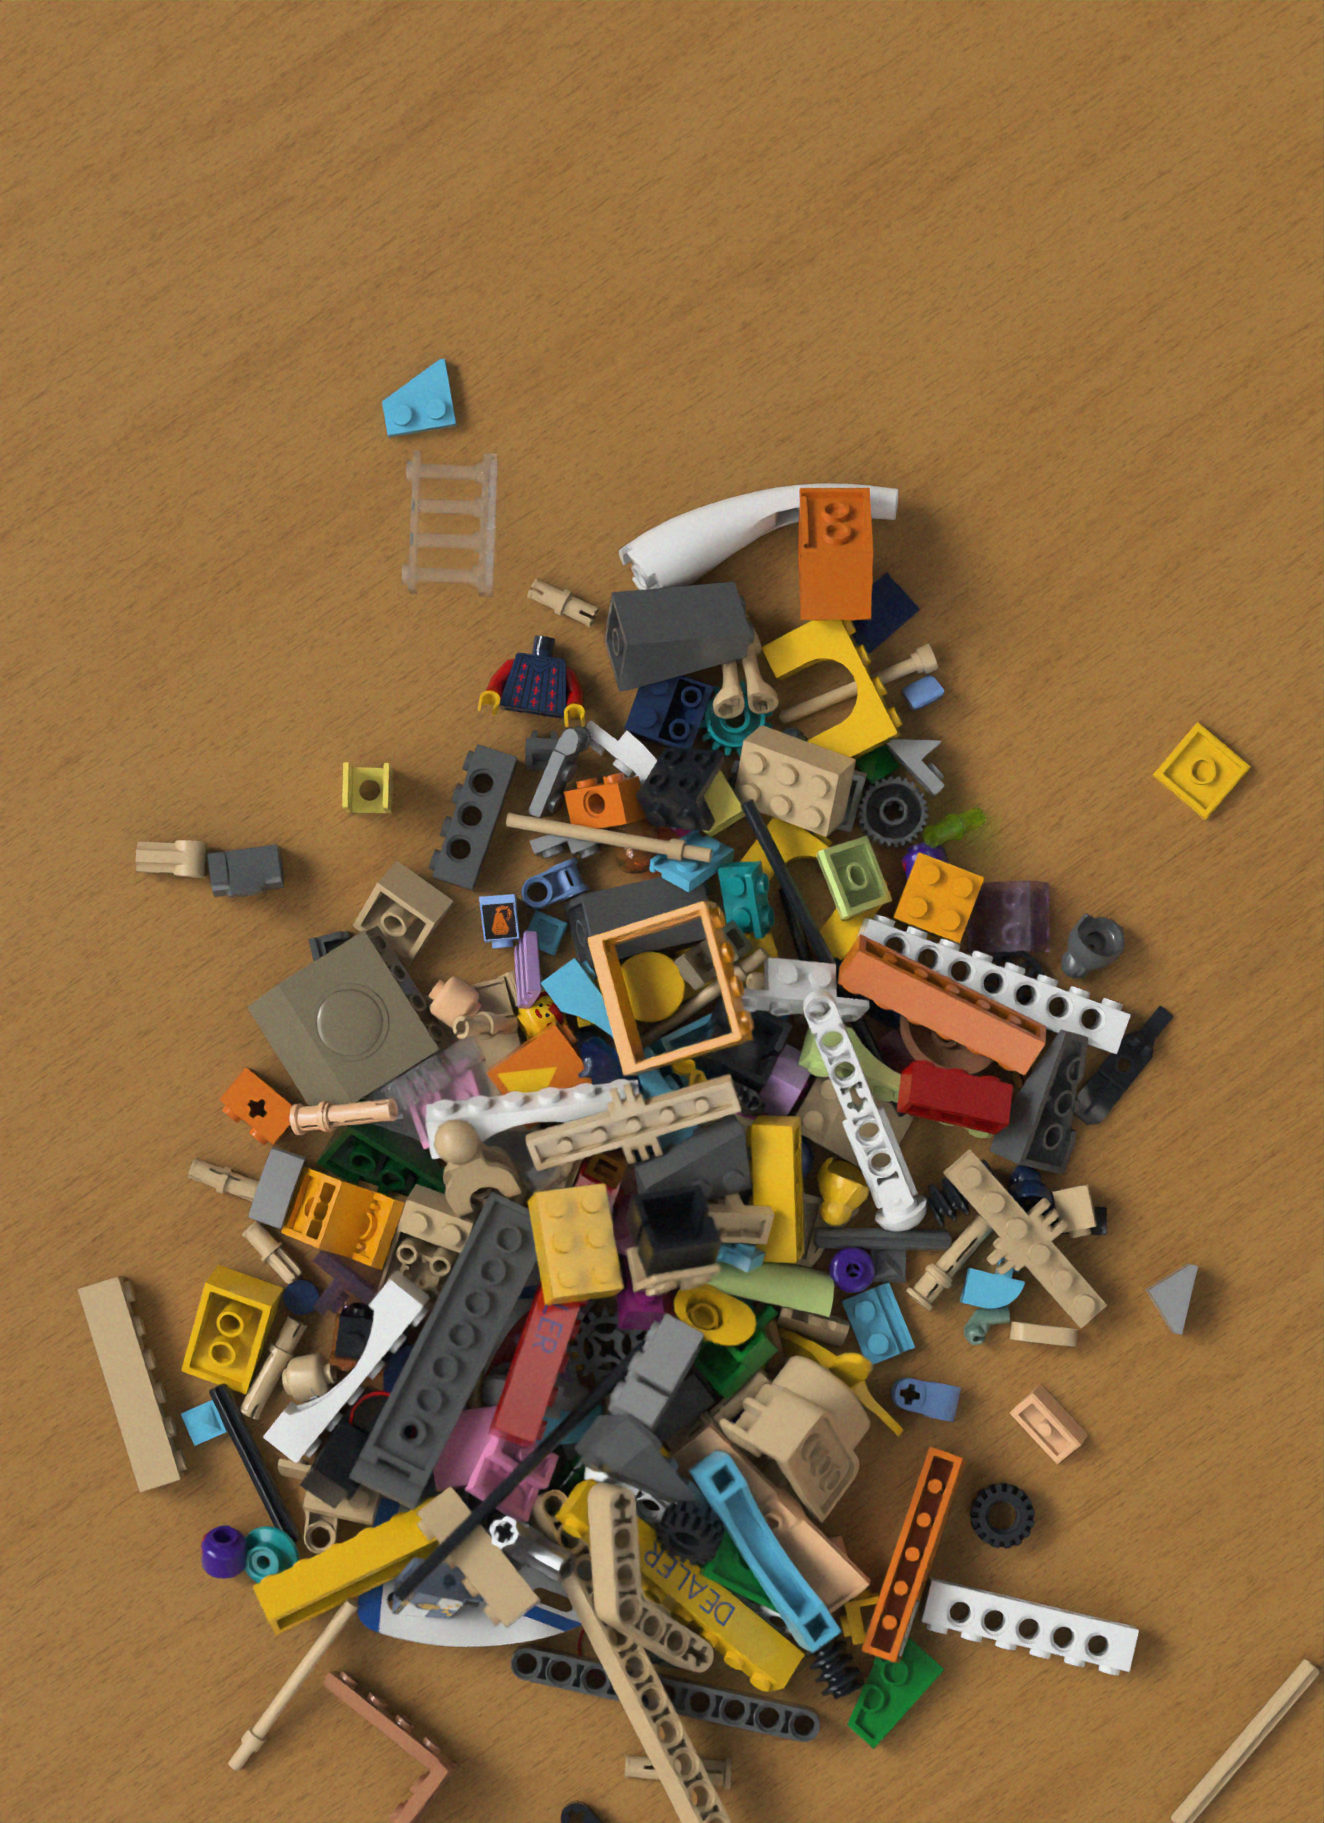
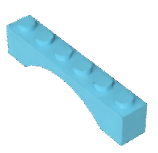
M573 958L541 982V985L561 1012L588 1020L613 1037L602 992L594 982L598 978L597 974L587 960L580 963L578 959ZM649 1045L643 1049L645 1059L657 1056ZM659 1069L638 1075L643 1087L644 1099L681 1089L670 1074L664 1077ZM696 1124L659 1135L662 1148L672 1142L676 1146L693 1136V1130L700 1127V1125Z
M716 1449L688 1469V1472L709 1505L717 1514L718 1519L723 1521V1527H725V1530L799 1646L813 1653L838 1635L841 1630L824 1603L808 1585L775 1538L761 1514L746 1480L730 1455Z

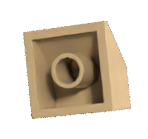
M396 861L377 882L355 920L353 927L362 932L378 926L399 960L410 966L441 923L453 900Z

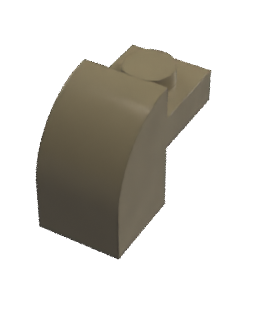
M734 920L723 927L725 939L730 942L734 951L735 960L732 962L733 964L754 949V947ZM707 938L674 961L682 978L694 990L704 986L717 976Z

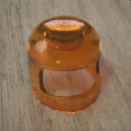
M647 819L605 828V830L662 840L658 827L650 826ZM613 846L615 862L619 869L626 874H641L650 871V859L658 855V853Z

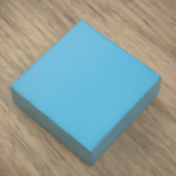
M536 910L527 931L537 932L539 950L555 956L568 923Z

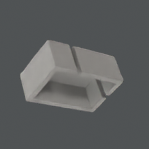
M667 1313L661 1323L654 1321L645 1338L646 1342L642 1349L644 1353L637 1351L628 1367L629 1372L625 1378L627 1383L625 1384L620 1381L610 1398L611 1403L608 1410L612 1412V1415L632 1414L653 1434L697 1358L704 1334Z

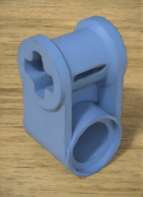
M577 857L559 863L547 871L526 880L521 892L524 904L530 909L540 910L589 891V885L584 884L577 868L579 863ZM566 873H568L573 886L570 885ZM534 884L544 886L547 890V897L541 902H533L527 895V890L530 886Z
M901 1378L891 1388V1399L897 1407L921 1413L923 1416L954 1422L961 1388L934 1381L926 1382L912 1378ZM912 1384L911 1390L916 1392L915 1399L910 1398L908 1403L905 1404V1398L900 1396V1390L907 1389L908 1385Z

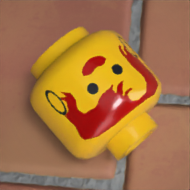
M545 990L541 991L531 1008H518L519 1015L516 1016L518 1018V1026L528 1040L555 1020L561 1026L567 1024L565 1016L567 1013L560 1011Z

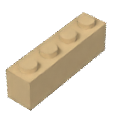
M450 1486L417 1512L422 1519L417 1523V1526L429 1541L436 1537L441 1544L471 1511ZM480 1524L445 1559V1562L451 1569L458 1565L466 1576L461 1582L473 1598L478 1594L483 1597L488 1604L483 1610L494 1625L497 1626L502 1622L508 1628L537 1605L540 1599L500 1548L491 1543L492 1538Z

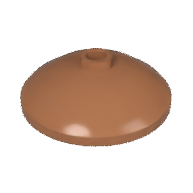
M900 1014L902 1039L916 1061H931L935 1064V1067L944 1069L961 1068L973 1076L984 1071L992 1063V1059L984 1055H975L966 1046L954 1040H945L946 1043L938 1038L940 1036L936 1031L924 1025H915Z

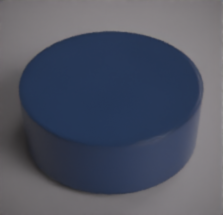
M305 1279L296 1280L285 1289L284 1303L287 1309L294 1314H308L319 1303L320 1294L318 1288L311 1281Z

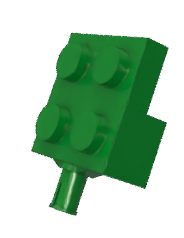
M769 1303L755 1316L756 1327L753 1335L747 1341L738 1345H722L713 1341H702L699 1354L693 1364L727 1400L778 1351L767 1338L766 1331L763 1329L779 1314Z

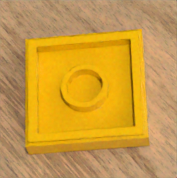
M1197 722L1152 776L1203 820H1206L1251 766Z

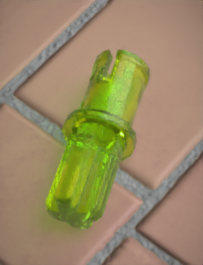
M978 807L959 815L954 813L948 814L941 822L924 828V841L928 846L931 845V848H936L950 840H961L966 832L985 824L986 817L983 815L982 809Z

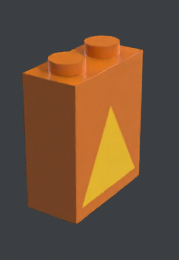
M555 1020L490 1066L487 1075L500 1093L505 1095L514 1091L529 1093L548 1087L563 1089L576 1087L583 1083L595 1084L598 1079L595 1072L599 1070V1067L588 1052L583 1055L575 1045L578 1042V1038L568 1024L561 1026ZM540 1122L527 1123L524 1126L527 1130H530Z

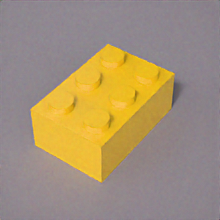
M605 1183L536 1192L528 1200V1207L545 1306L611 1297L619 1293L623 1289Z

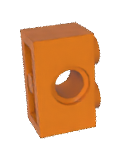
M623 772L604 776V782L601 783L597 782V777L576 781L577 788L564 791L571 824L592 828H605L624 825L646 818L636 797L641 788L639 776L625 778Z

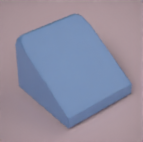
M927 675L901 690L911 712H916L941 699L945 693L942 686L932 675Z

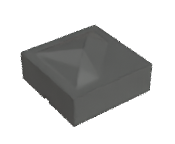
M871 1249L870 1256L875 1265V1276L872 1282L906 1283V1250Z

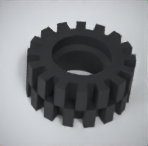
M999 1482L1000 1484H990L987 1488L981 1489L978 1492V1496L971 1503L970 1517L972 1528L982 1541L993 1547H1004L1006 1549L1011 1548L1015 1544H1021L1022 1540L1025 1537L1028 1538L1031 1534L1030 1530L1034 1527L1035 1510L1031 1500L1022 1490L1014 1485ZM998 1502L1010 1503L1016 1512L1014 1523L1006 1529L995 1528L989 1521V1511Z
M684 1500L678 1501V1504L672 1502L663 1513L655 1535H657L655 1539L657 1543H661L660 1548L663 1551L669 1550L668 1555L674 1558L675 1555L680 1557L679 1562L685 1563L687 1559L690 1561V1565H697L698 1561L701 1565H705L708 1561L714 1560L724 1538L725 1527H722L723 1521L716 1519L717 1514L714 1511L706 1512L708 1507L701 1505V1508L696 1507V1502L690 1501L688 1505H686Z

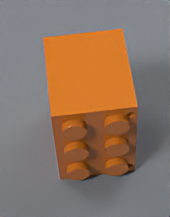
M799 488L798 570L800 620H871L873 536L870 488Z

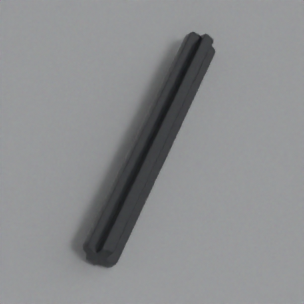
M225 1383L215 1386L209 1391V1394L274 1527L288 1534L294 1543L297 1542L301 1535L228 1386Z

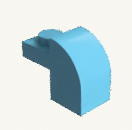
M1004 1257L998 1261L997 1266L1005 1259ZM1013 1267L1003 1275H1000L997 1270L993 1274L967 1268L960 1302L987 1309L1000 1308L1008 1305L1018 1297L1025 1281L1012 1278L1013 1271L1018 1273L1020 1271H1015Z

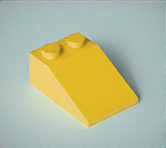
M217 1265L205 1282L181 1371L218 1385L225 1383L229 1389L247 1395L274 1322L283 1288Z

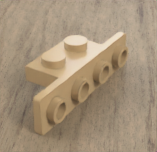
M290 1458L288 1460L279 1459L277 1465L280 1475L303 1480L311 1467L309 1462L302 1458L297 1463L293 1462ZM361 1484L350 1501L344 1498L335 1509L307 1491L303 1510L372 1526L379 1497L392 1499Z

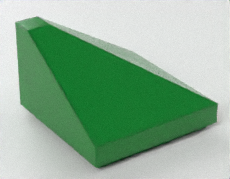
M885 745L855 759V765L859 771L867 773L866 780L871 786H873L875 781L879 782L882 778H885L900 767Z

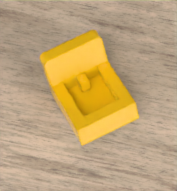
M870 1588L864 1589L844 1604L846 1615L840 1616L844 1638L851 1636L853 1645L864 1643L866 1638L860 1607L877 1604L879 1599L878 1592L871 1593Z

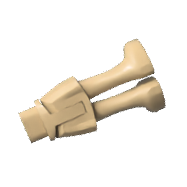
M745 614L747 622L751 621L750 617ZM755 629L754 640L748 645L746 657L721 664L723 686L713 701L714 713L720 718L736 717L744 709V696L737 671V664L743 663L747 682V700L750 710L757 714H765L776 709L779 704L777 692L764 682L760 674L757 655L762 649Z

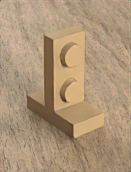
M738 1192L709 1200L710 1204H708L710 1210L708 1216L712 1215L723 1243L767 1244L774 1218L771 1207L744 1206Z

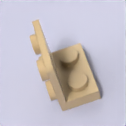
M638 1247L626 1250L634 1292L646 1290L647 1296L667 1293L668 1290L678 1288V1285H680L681 1291L702 1286L701 1284L712 1282L711 1276L721 1272L720 1264L646 1278L637 1253Z

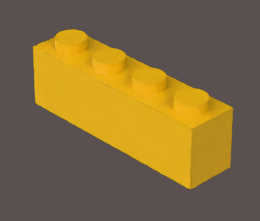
M759 1115L751 1126H748L746 1132L747 1147H752V1160L748 1164L750 1179L753 1182V1194L749 1197L748 1206L771 1207L774 1218L767 1244H756L755 1248L766 1253L763 1262L797 1263L805 1253L801 1117Z

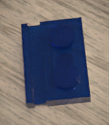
M888 572L872 584L871 620L852 621L856 629L852 636L858 646L864 645L869 655L920 611L919 607L896 584Z

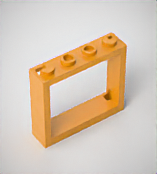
M702 901L587 938L624 1075L636 1076L753 1040L751 1031L754 1028L753 1020L750 1013L744 1009L741 996H744V987L738 975L735 976L732 962L735 960L734 951L730 942L725 939L723 932L725 917L721 908L716 906V902ZM702 918L733 1033L645 1059L615 945Z

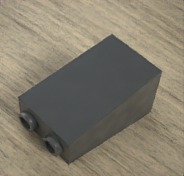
M735 582L612 592L604 641L619 692L745 658L748 645L754 640V629L752 622H747L745 599L743 595H738Z
M658 877L583 894L564 903L577 959L580 963L587 960L591 967L595 968L587 938L702 901H708L709 885L707 880L688 893L664 878ZM702 918L615 945L619 962L642 952H661L702 942L707 936Z

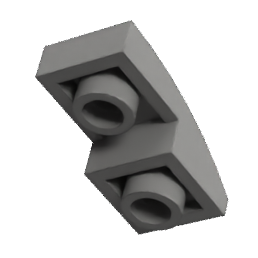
M547 835L530 841L535 856L542 854L544 859L562 853V846L565 844L569 845L573 856L580 854L581 859L601 852L599 846L603 845L602 843L557 835Z
M275 1146L271 1148L248 1218L279 1229L283 1227L306 1157Z

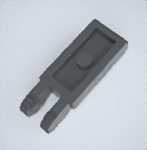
M576 726L575 728L563 730V733H561L562 737H559L528 811H530V814L537 818L552 816L560 810L565 798L562 794L566 784L572 780L577 771L576 760L579 753L586 751L589 746L588 742L591 741L590 737L592 736H590L591 732H589V729Z

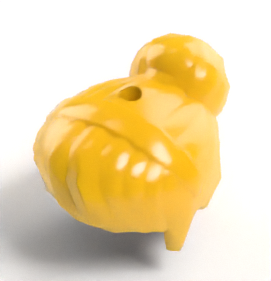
M830 1157L820 1165L816 1178L819 1192L824 1199L820 1206V1215L827 1224L841 1226L849 1221L852 1211L867 1200L870 1189L858 1166L844 1160L832 1161L833 1157Z

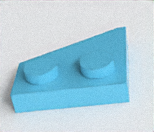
M445 358L439 359L382 401L388 438L457 426Z

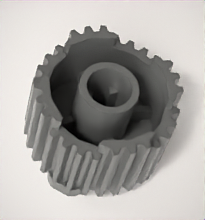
M898 776L896 780H893L892 777H889L887 781L885 778H882L880 783L875 781L873 786L870 785L867 791L865 790L859 801L857 819H860L858 826L861 832L872 839V844L878 842V847H881L883 844L885 849H888L889 846L896 849L897 847L903 848L909 845L912 840L915 841L926 826V820L929 817L926 814L928 808L925 807L927 800L922 799L923 793H918L920 788H915L913 781L909 784L907 778L902 781L900 776ZM892 804L899 807L897 812L902 813L901 819L895 818L893 821H889L886 819L887 814L883 813V809H889Z

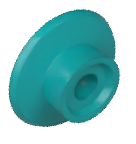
M270 1526L259 1527L252 1530L245 1537L247 1556L244 1570L257 1583H260L264 1577L270 1574H279L293 1567L299 1561V1552L294 1541L288 1534L278 1528ZM263 1556H266L269 1559L270 1563H267L264 1560Z

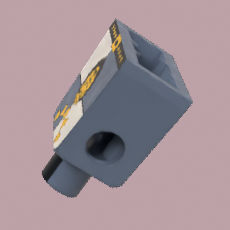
M414 1557L395 1578L394 1590L425 1559ZM441 1563L403 1603L393 1595L392 1614L450 1618L462 1605L477 1608L481 1595L478 1594L473 1598L461 1582L466 1576L459 1567L451 1569L447 1564Z

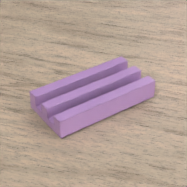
M525 930L523 938H520L518 941L519 945H516L514 948L518 1008L521 1009L531 1008L542 991L538 934L534 931Z

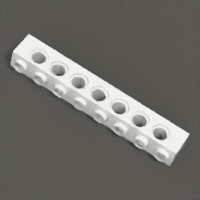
M875 914L874 920L863 919L858 936L862 934L884 946L890 938L897 937L902 945L900 954L918 962L919 954L923 950L929 949L934 955V962L929 968L954 981L956 980L951 975V968L954 963L962 961L966 965L967 973L962 980L956 982L1045 1025L1046 1030L1058 1034L1062 1029L1087 1036L1088 1045L1117 1054L1131 1014L1121 1011L1123 1004L1103 998L1102 1003L1089 999L1090 992L1073 986L1070 987L1069 992L1056 987L1058 981L1041 974H1038L1037 980L1024 976L1025 968L1006 962L1004 968L991 964L992 956L973 950L972 956L959 952L961 945L942 938L939 944L926 940L928 933L908 926L906 932L893 928L894 920ZM994 973L999 979V986L994 992L989 993L984 988V979L988 974ZM1027 985L1031 989L1032 995L1029 1002L1022 1005L1018 1002L1016 993L1021 986ZM1055 997H1060L1064 1003V1009L1058 1016H1053L1049 1011V1003ZM1087 1009H1092L1096 1014V1022L1090 1028H1085L1081 1021L1082 1014Z

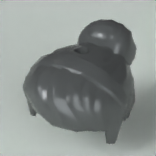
M1084 914L1071 930L1067 944L1068 950L1061 957V967L1065 975L1071 979L1085 978L1089 975L1090 971L1109 966L1114 960H1117L1123 953L1125 945L1123 927L1118 925L1115 920L1106 917L1094 919L1092 915Z

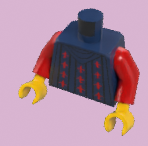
M535 635L532 654L517 653L515 659L506 660L491 677L486 691L479 698L477 710L481 711L483 705H491L493 707L492 716L497 715L500 705L501 710L564 719L565 727H569V720L578 718L581 720V727L585 726L584 691L575 670L566 666V660L552 658L555 639L551 637Z

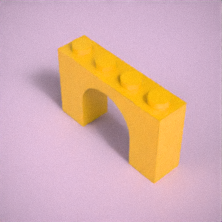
M812 620L762 646L761 649L775 677L781 681L811 665L823 661L843 664L849 669L856 681L857 701L852 713L840 724L807 740L809 743L857 759L890 742L892 739L902 736L898 728L903 725L902 720L894 706L888 708L883 698L884 695L888 694L878 675L872 676L867 666L872 663L871 658L863 644L857 646L852 636L856 632L852 621Z
M775 817L767 825L785 863L802 858L818 861L816 857L818 851L829 848L833 843L823 835L815 832L812 835L802 827ZM756 839L740 862L761 861L763 873L768 875L770 882L775 873L758 839ZM881 906L842 921L837 908L820 930L834 958L842 961L856 941L863 919L868 918L872 920Z

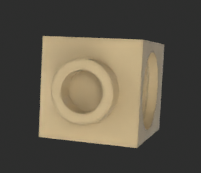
M1089 1184L1053 1191L1055 1207L1060 1214L1058 1221L1064 1218L1069 1224L1062 1233L1069 1232L1070 1238L1090 1235V1228L1096 1227L1097 1221Z

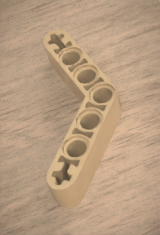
M608 1483L594 1485L588 1495V1514L596 1615L600 1620L671 1665L698 1673L706 1671L714 1658L712 1646L703 1638L642 1600L636 1501L633 1492L626 1487Z

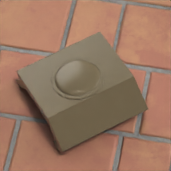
M378 926L357 934L277 984L247 1007L309 1106L319 1105L321 1101H329L334 1105L358 1102L410 1068L452 1044L436 1017L430 1013V1008L424 997L417 989Z

